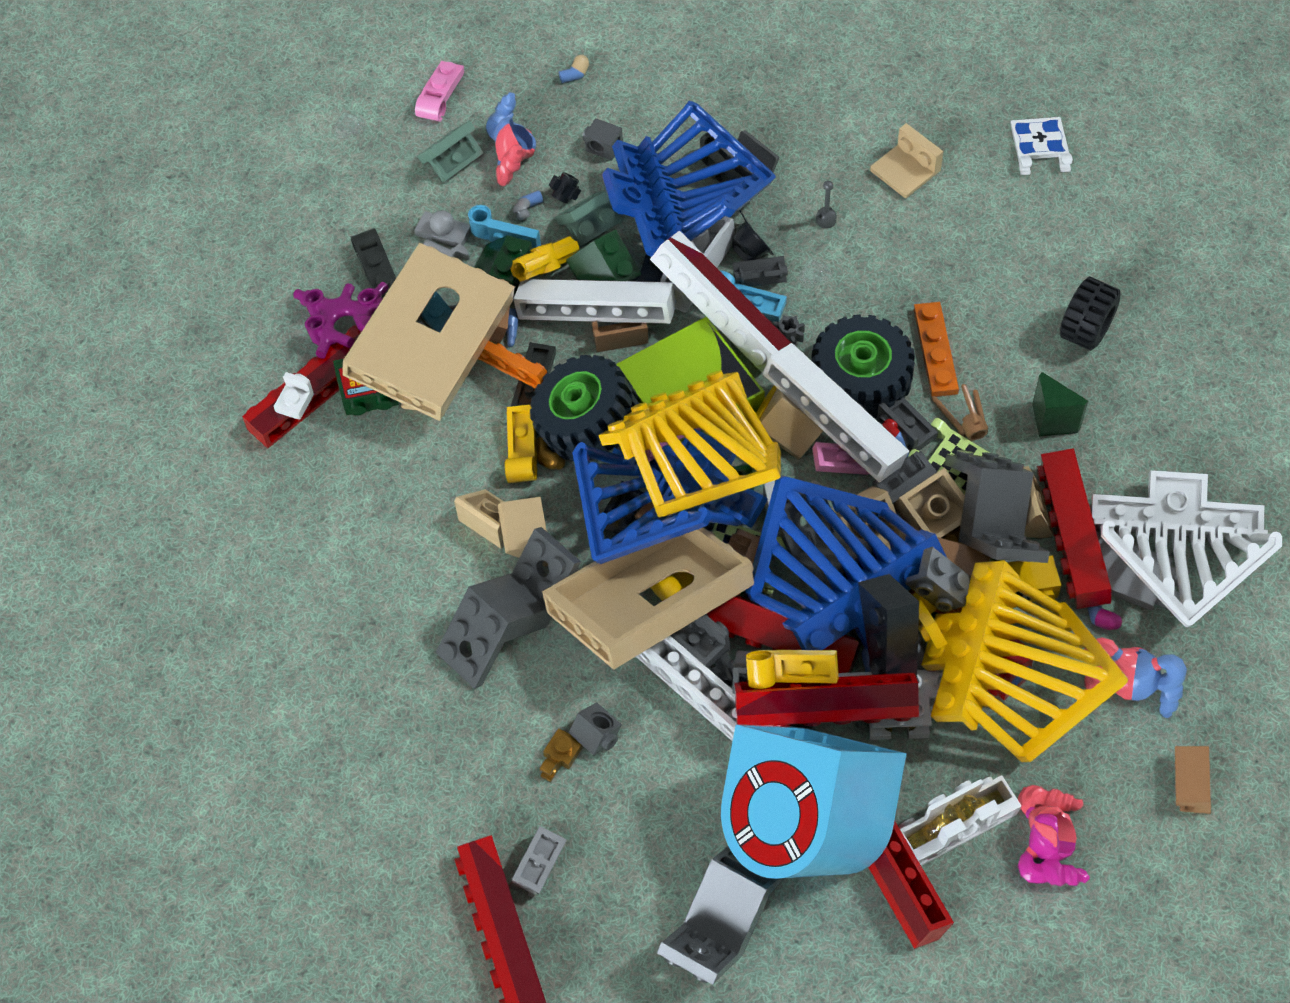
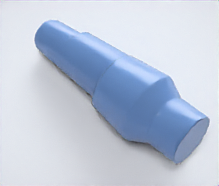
M510 308L506 332L507 345L513 347L517 336L518 318L516 317V309Z

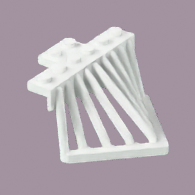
M1151 470L1149 472L1148 498L1093 494L1091 496V514L1095 529L1100 530L1101 537L1185 627L1193 625L1282 547V535L1279 532L1268 534V530H1264V505L1207 502L1208 474ZM1130 532L1136 533L1140 558L1133 552L1134 538ZM1149 533L1154 535L1160 580L1153 573L1154 559L1152 558L1149 545ZM1167 534L1171 535L1180 601L1174 596V580L1171 575L1167 550ZM1186 536L1190 538L1203 588V599L1196 605L1192 601L1188 575ZM1205 537H1207L1225 571L1226 579L1218 586L1213 581L1205 553ZM1223 538L1228 543L1247 553V560L1239 567L1233 562L1226 550Z

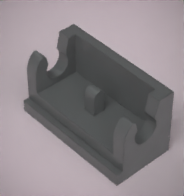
M916 451L904 460L900 469L880 483L877 480L873 481L872 485L888 491L892 504H894L899 497L937 473V471L921 451Z

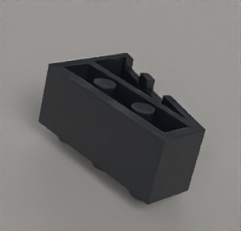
M890 574L858 582L870 660L869 667L872 675L915 673L917 678L919 601Z

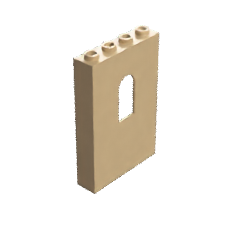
M419 243L344 358L343 376L440 421L511 305L515 286L510 285L503 279H497L486 274L482 269L471 267L458 258L445 255L432 246ZM451 288L458 293L460 300L440 333L416 322L438 289Z
M700 528L603 564L594 561L542 591L547 614L614 670L753 586L752 572L754 568L747 557H743L733 550L729 544L722 542L713 532ZM688 572L694 576V580L689 586L655 606L639 595L674 573Z

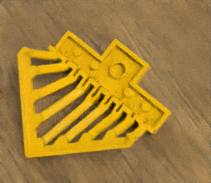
M722 370L708 374V380L704 382L699 380L687 385L688 390L686 391L679 390L668 396L666 392L652 396L650 398L652 402L648 404L644 402L631 407L632 412L625 415L624 420L609 424L607 426L608 430L598 435L602 446L620 444L625 460L635 456L658 517L689 509L777 480L781 477V451L778 442L772 441L746 399L747 396L738 372L723 374ZM694 429H702L754 468L756 472L739 476L738 472ZM683 435L729 481L713 485L677 436ZM659 443H668L701 486L702 490L685 493ZM645 450L652 452L675 499L664 502Z
M1005 560L975 563L966 596V604L962 607L961 613L936 614L935 622L948 644L937 649L933 642L929 640L921 664L927 671L944 670L931 712V717L936 722H963L970 730H977L979 723L1020 762L1033 761L1128 682L1127 676L1066 602L1059 603L1019 579V575ZM1019 591L1020 593L1024 594L1025 596L1029 597L1030 599L1034 600L1035 602L1039 603L1040 605L1044 606L1050 611L1032 603L1031 601L1015 593ZM1017 607V608H1019V609H1021V610H1023V611H1025V612H1027V613H1029V614L1035 616L1036 618H1034V617H1032V616H1030V615H1027V614H1025V613H1022V612H1020V611H1017V610H1015V609H1012V608ZM1015 623L1021 624V625L1026 626V627H1028V628H1030V629H1033V630H1035V631H1038V632H1040V633H1043V634H1045V635H1048V636H1050V637H1052V638H1049V637H1046V636H1043V635H1040V634H1037V633H1034V632H1031V631L1022 629V628H1020V627H1017V626H1014V625H1011V624H1015ZM1018 639L1074 659L1063 657L1057 654H1053L1047 651L1036 649L1009 640ZM1002 657H1025L1098 679L1100 682L1092 689H1081L1078 686ZM995 673H1010L1075 698L1077 701L1068 709H1059L1057 706L995 675ZM988 689L999 690L1052 717L1054 720L1045 728H1037L987 691ZM983 706L989 707L1031 739L1021 746L982 710Z

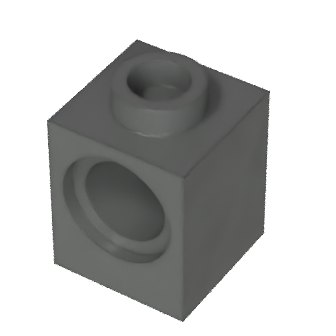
M595 118L591 126H587L583 133L585 151L612 161L615 157L612 146L617 140L623 141L622 128Z
M596 702L578 712L569 734L594 756L604 749L606 751L610 750L618 741L617 734L622 724Z

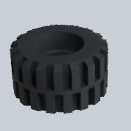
M1091 276L1087 277L1077 288L1066 309L1060 327L1061 338L1090 351L1097 347L1109 329L1119 306L1120 289Z

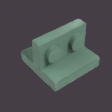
M469 120L452 130L417 157L422 164L429 162L444 182L484 152L470 134L475 127Z
M606 189L595 192L554 217L559 226L566 224L579 246L584 245L623 221L620 215L613 211Z

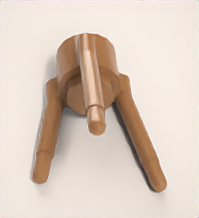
M966 384L961 385L970 414L962 419V426L938 398L932 396V401L963 437L967 436L970 441H975L988 434L989 428L984 418L978 390H973L975 410Z

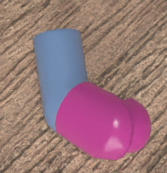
M1102 605L1087 608L1090 620L1095 626L1106 630H1117L1121 627V617L1114 612L1103 609Z

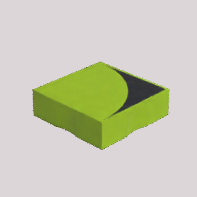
M707 317L694 322L616 364L635 389L639 404L652 402L650 398L660 393L666 392L668 396L679 390L686 391L688 390L687 385L699 380L704 382L708 380V374L722 370L723 374L739 373L747 396L746 399L755 413L765 396V391Z

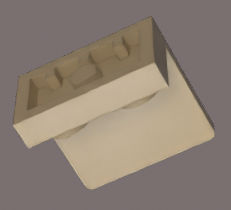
M906 123L899 128L897 146L871 165L870 171L901 196L908 198L941 171L944 151Z

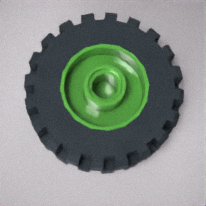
M861 314L853 315L850 319L843 317L837 320V324L831 323L825 327V332H821L816 338V343L812 348L811 361L873 418H877L878 405L885 403L890 408L897 399L905 398L910 392L915 365L914 349L911 347V341L908 336H903V331L898 326L892 327L890 321L884 318L882 321L878 320L874 315L861 317Z
M580 355L578 359L572 357L567 359V362L562 365L559 363L550 374L547 372L543 377L544 381L535 388L534 393L536 396H532L530 418L533 421L535 430L549 448L565 460L571 459V461H574L573 451L580 442L607 452L614 447L617 449L620 444L602 446L598 435L607 431L609 424L624 420V416L632 412L631 407L639 404L635 389L620 367L612 360L605 359L603 356L593 355L591 357L590 355Z

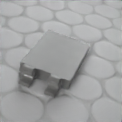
M1096 531L1112 589L1111 595L1151 611L1155 604L1168 609L1101 537V532ZM1133 545V552L1140 558L1138 546ZM1151 552L1154 559L1153 573L1160 580L1157 555ZM1169 558V562H1170V566H1171L1173 560ZM1170 567L1174 585L1178 586L1176 567ZM1174 591V596L1179 600V592Z

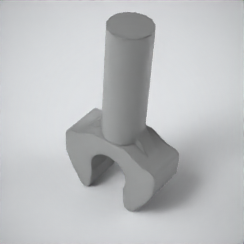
M428 239L424 242V245L432 246L450 257L470 259L469 252L460 244L452 249H448Z

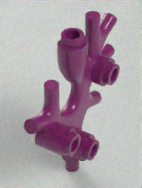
M380 282L375 289L367 288L362 290L358 294V300L355 301L351 299L355 287L349 283L345 284L341 295L334 299L325 298L323 292L319 289L306 291L296 289L294 291L293 297L299 300L301 305L305 306L310 314V317L305 321V328L311 341L318 345L315 353L316 356L325 358L329 347L334 343H339L348 348L353 346L354 339L336 331L334 324L344 316H352L357 328L362 332L383 300L381 297L389 289L386 283Z

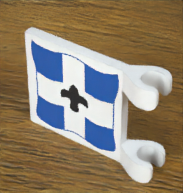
M1060 117L1012 120L1010 122L1021 175H1030L1031 159L1059 157L1061 172L1071 171L1070 164H1072L1073 159L1068 150Z

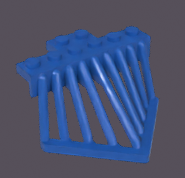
M692 101L687 102L683 109L653 141H651L650 137L646 136L639 146L617 140L612 149L619 171L607 168L602 174L613 211L635 218L646 255L650 257L654 255L662 243L678 231H681L692 241L723 217L730 218L767 188L776 178L771 170L699 104ZM689 116L696 121L693 126L660 153H656ZM701 131L708 132L715 139L668 166L661 165ZM720 148L728 150L734 156L731 159L675 179L669 177L718 151ZM739 165L746 167L752 172L750 176L688 191L677 190L678 188L734 169Z
M694 429L730 465L733 463L736 457L734 453L714 438ZM684 438L682 444L713 485L729 481L691 442ZM583 442L578 443L573 451L591 557L599 564L706 527L709 522L731 526L743 524L752 529L768 501V498L752 489H747L664 517H658L653 507L613 538L604 539L603 531L607 525L652 502L648 491L608 513H599L598 504L601 500L646 487L635 456L625 460L623 452L616 448L610 453L590 447ZM663 446L662 449L685 493L702 490L701 486L671 447ZM589 458H592V459H595V460H599V461H602V462H606V463H609V464H599V463H596V462H591V463H590V459H589ZM654 458L649 464L664 502L675 499ZM597 474L639 476V478L604 488H595L593 481Z
M781 475L779 479L775 480L753 562L754 585L746 589L745 593L751 602L788 618L782 624L786 629L793 632L802 650H823L852 629H855L864 648L868 649L858 582L890 574L909 591L911 588L905 584L906 579L919 574L924 549L933 546L945 557L947 556L935 533L922 529L917 531L890 510L885 502ZM799 493L806 495L810 505L820 512L853 550L863 569L859 567ZM823 499L830 500L835 512L839 513L872 547L876 559ZM787 500L792 502L834 553L848 579L833 566L788 518L784 510ZM847 505L855 507L858 516ZM878 517L884 518L896 529H898L901 533H903L905 535V541L901 537H899L893 530H891ZM861 519L866 521L874 530H876L884 539H886L890 543L891 550L871 531V529ZM779 527L783 528L825 573L832 590L786 549L780 546L776 540ZM772 555H775L809 585L819 599L814 600L773 574L769 568ZM764 583H768L796 601L803 609L801 611L796 610L762 594Z

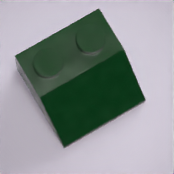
M616 229L594 240L566 259L577 280L636 282L642 275Z
M509 235L486 244L475 268L482 269L486 274L497 279H503L510 285L515 286L514 299L520 281L512 275L510 269L512 267V260L531 253L532 242Z

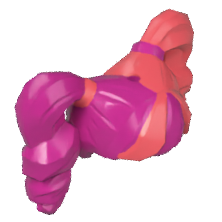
M1037 785L1024 787L1017 799L1021 804L1020 809L1029 820L1031 830L1029 846L1021 855L1017 865L1020 876L1028 883H1050L1059 887L1064 884L1077 886L1080 882H1088L1090 877L1082 868L1060 864V861L1073 854L1077 839L1071 818L1064 811L1075 812L1083 807V800L1076 799L1072 794H1063L1062 791L1054 788L1047 791ZM1036 858H1040L1044 861L1040 864H1037L1033 860Z

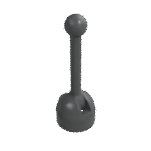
M825 181L823 184L825 189V205L816 214L817 225L826 229L833 227L836 224L837 218L835 211L830 207V192L834 186L831 181Z

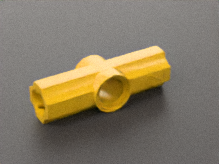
M569 236L531 249V253L512 260V267L510 269L513 277H516L521 282L538 274L542 275L560 268V264L566 263V259L580 250L578 242Z

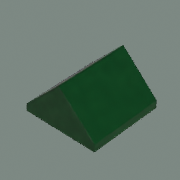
M1043 372L1038 377L1032 403L1039 437L1078 433L1082 426L1088 400Z

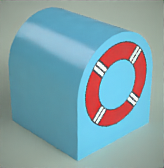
M736 724L721 804L722 828L730 850L745 868L766 878L845 875L866 869L881 856L890 840L907 753L807 728Z

